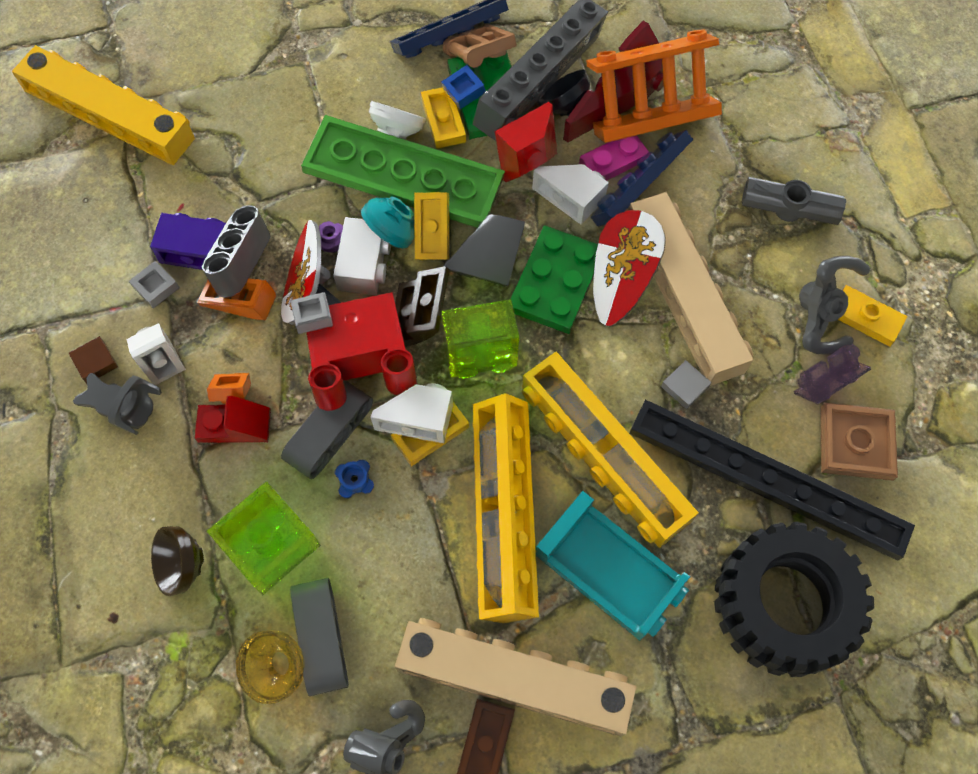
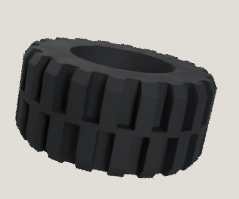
M793 522L787 528L784 523L770 525L766 530L759 529L743 541L725 560L720 569L722 574L716 579L714 590L719 593V597L714 601L715 613H722L723 621L719 623L723 634L730 632L735 640L730 644L737 653L745 651L749 655L747 662L756 668L762 665L768 667L767 671L770 674L781 676L787 673L790 677H803L839 665L849 658L850 653L857 651L864 643L861 635L870 631L873 620L871 617L866 616V613L874 609V597L866 593V589L872 586L868 574L861 575L857 566L861 565L862 562L857 555L854 554L850 557L844 551L847 544L838 537L833 541L826 537L828 532L816 526L811 531H807L805 523ZM778 566L792 568L804 574L815 585L819 592L823 609L820 625L815 631L806 635L795 634L783 629L771 619L763 606L760 595L761 578L767 570Z

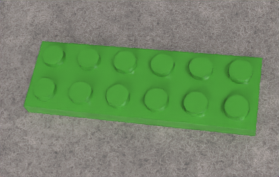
M328 115L324 116L301 165L302 172L381 198L393 196L400 199L406 206L413 208L414 193L447 192L449 193V219L476 228L491 213L505 173L501 169Z

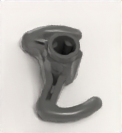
M835 256L823 260L818 266L816 280L807 283L801 289L799 300L801 306L808 310V320L802 339L805 350L815 354L830 355L841 352L853 345L854 340L848 335L830 342H821V337L828 323L842 317L848 307V296L836 286V271L839 269H849L861 276H865L870 272V266L859 258Z
M401 700L393 704L389 712L395 719L408 715L407 720L381 733L366 728L363 731H353L346 741L343 752L344 760L351 764L350 768L365 774H398L405 759L404 747L423 730L425 714L421 706L413 700Z

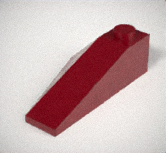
M643 20L618 49L619 52L658 44L659 42L649 23ZM662 59L644 62L647 99L655 90L659 92L663 88ZM632 66L614 70L618 114H622L635 106ZM602 73L596 84L595 91L587 90L565 120L563 140L567 143L594 129L593 122L602 121L603 117L606 116Z

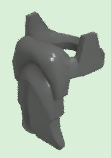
M90 373L86 378L87 390L75 396L73 403L77 406L94 408L100 415L108 417L110 424L137 435L139 432L134 429L144 426L153 411V400L149 397L148 393L160 395L162 392L158 386L138 376L133 375L121 387L115 383L108 385L102 382L95 374Z

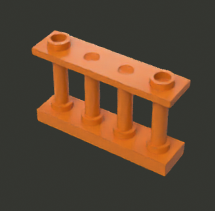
M694 30L688 32L687 37L619 53H616V51H603L596 54L597 58L586 60L588 68L596 73H602L606 116L603 117L602 121L593 122L594 135L604 143L722 115V102L706 93L704 48L719 45V38L707 34L706 30ZM691 52L694 95L689 100L679 101L677 100L674 55ZM662 59L665 101L662 103V106L651 109L648 107L644 62ZM632 66L635 109L632 110L633 113L621 115L618 114L614 70Z

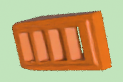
M248 278L242 290L232 296L231 299H229L230 297L224 298L220 296L216 298L217 293L207 279L197 303L202 307L265 321L276 298V292L266 280Z

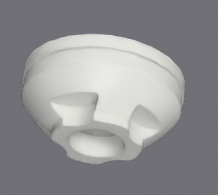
M375 101L370 102L369 114L378 126L377 130L406 139L407 136L419 132L423 128V124H425L426 118Z

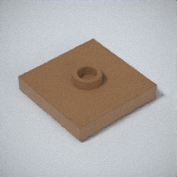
M824 402L821 406V473L895 480L898 477L895 410Z

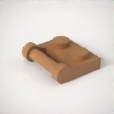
M486 24L447 38L443 42L442 50L446 55L459 57L464 60L466 65L475 68L482 64L484 58L501 57L507 53L506 50L517 45L515 34Z

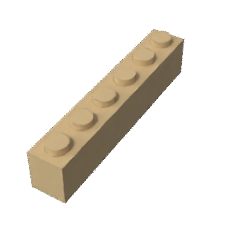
M667 192L630 203L629 210H640L654 216L663 228L666 237L665 251L654 278L701 373L712 382L710 386L745 374L753 362L752 348L748 341L743 340L740 335L735 315L726 308L720 286L711 279L706 259L697 252L692 232L683 225L678 205L675 202L672 203Z

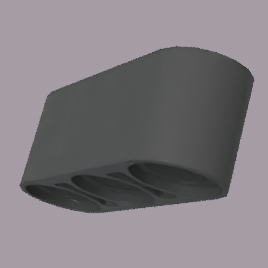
M243 206L233 212L202 264L205 275L220 297H231L242 290L270 240V232L258 208L255 206Z
M347 380L343 381L347 393V400L344 405L333 411H325L317 406L282 451L281 459L309 479H314L319 475L372 407L373 398Z
M324 578L291 586L290 594L308 696L348 688V675L330 579Z

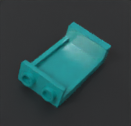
M582 491L536 546V557L639 641L647 633L654 637L667 621L661 614L669 604L676 608L689 592V589L684 584L691 576L685 572L680 575L594 508L592 506L594 499Z

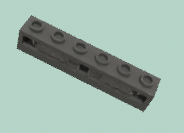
M578 0L481 96L472 125L496 141L495 131L524 116L597 40L608 11L592 0Z

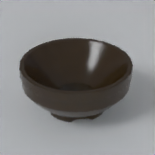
M179 526L161 527L155 534L151 549V564L155 582L159 590L166 596H174L186 592L196 577L201 574V566L204 563L202 547H199L196 539H193L187 531Z

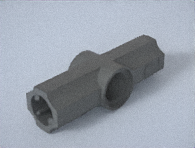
M748 177L741 203L742 206L775 212L781 220L787 222L805 218L839 225L846 207V198L841 195L812 190L806 182L801 180H791L786 184Z

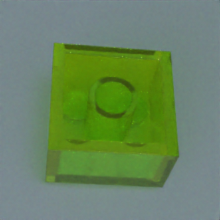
M511 299L441 311L443 341L450 378L458 376L459 378L467 379L486 371L502 373L517 366L520 337Z
M267 481L207 530L212 539L262 595L266 594L321 546L315 535Z

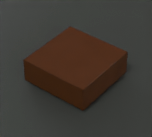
M100 336L69 352L73 363L86 384V378L90 373L95 374L99 378L118 368L108 347Z

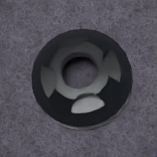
M582 69L571 72L557 80L537 101L538 105L542 106L550 102L553 105L554 115L558 114L561 117L569 116L590 88L591 82L586 70Z

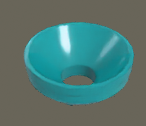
M393 196L390 198H372L362 207L361 215L363 220L381 239L402 249L408 248L414 240V213L400 199Z

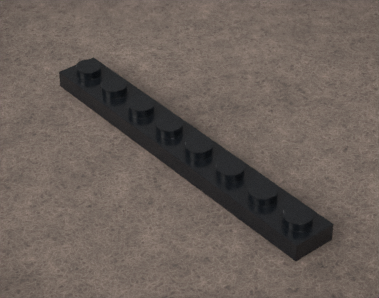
M645 399L629 434L897 561L904 558L915 527L914 524Z

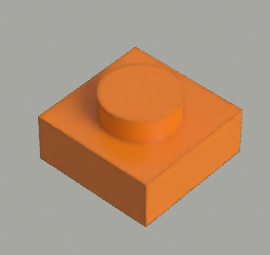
M249 373L215 374L207 388L209 402L221 401V403L226 404L227 396L245 399L251 387Z

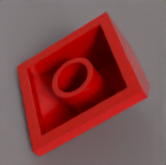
M550 102L495 131L501 170L505 171L503 180L506 183L538 168L557 155L553 105Z

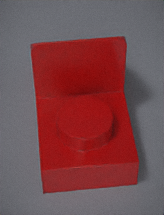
M227 396L226 405H198L194 438L198 443L268 442L271 409L270 407L235 396Z

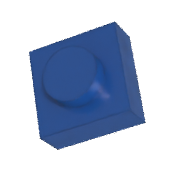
M468 65L441 81L443 89L459 109H462L486 93L484 84Z

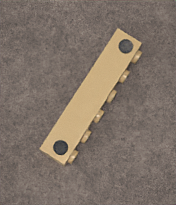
M419 618L418 623L408 621L395 663L397 672L620 737L626 735L636 691V685L627 683V676L610 671H605L604 676L589 672L590 666L571 660L567 661V665L551 661L552 655L538 650H530L529 655L514 651V644L499 639H493L492 644L478 641V634L464 629L456 628L455 634L440 630L441 624L433 620Z

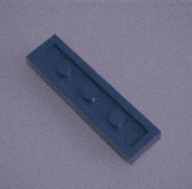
M483 0L390 41L393 52L405 56V58L417 56L422 53L421 48L427 45H441L450 35L475 29L474 25L482 21L484 24L500 19L499 14L509 10L506 0Z
M687 130L674 135L672 132H669L660 138L656 143L658 148L654 152L647 153L637 162L638 168L634 173L630 172L622 177L617 183L619 188L614 193L611 192L604 196L597 203L599 208L593 213L591 219L598 227L605 225L615 215L624 212L630 206V203H633L693 141Z

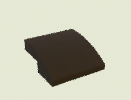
M446 266L418 271L416 280L399 283L395 305L405 347L421 343L439 332L450 271Z

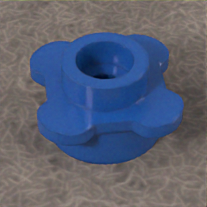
M366 460L340 464L335 469V475L339 478L341 485L338 491L343 498H350L353 494L360 492L368 494L373 490L374 483L369 479L368 474L370 465ZM353 476L358 477L356 482L351 481Z

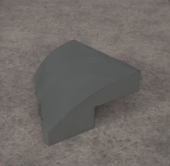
M487 215L474 233L468 236L456 253L444 263L443 267L446 266L450 269V272L469 278L475 277L504 287L508 286L525 222L500 215Z

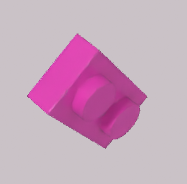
M636 135L608 142L581 155L579 164H584L592 171L599 172L607 181L637 166V162L649 151Z

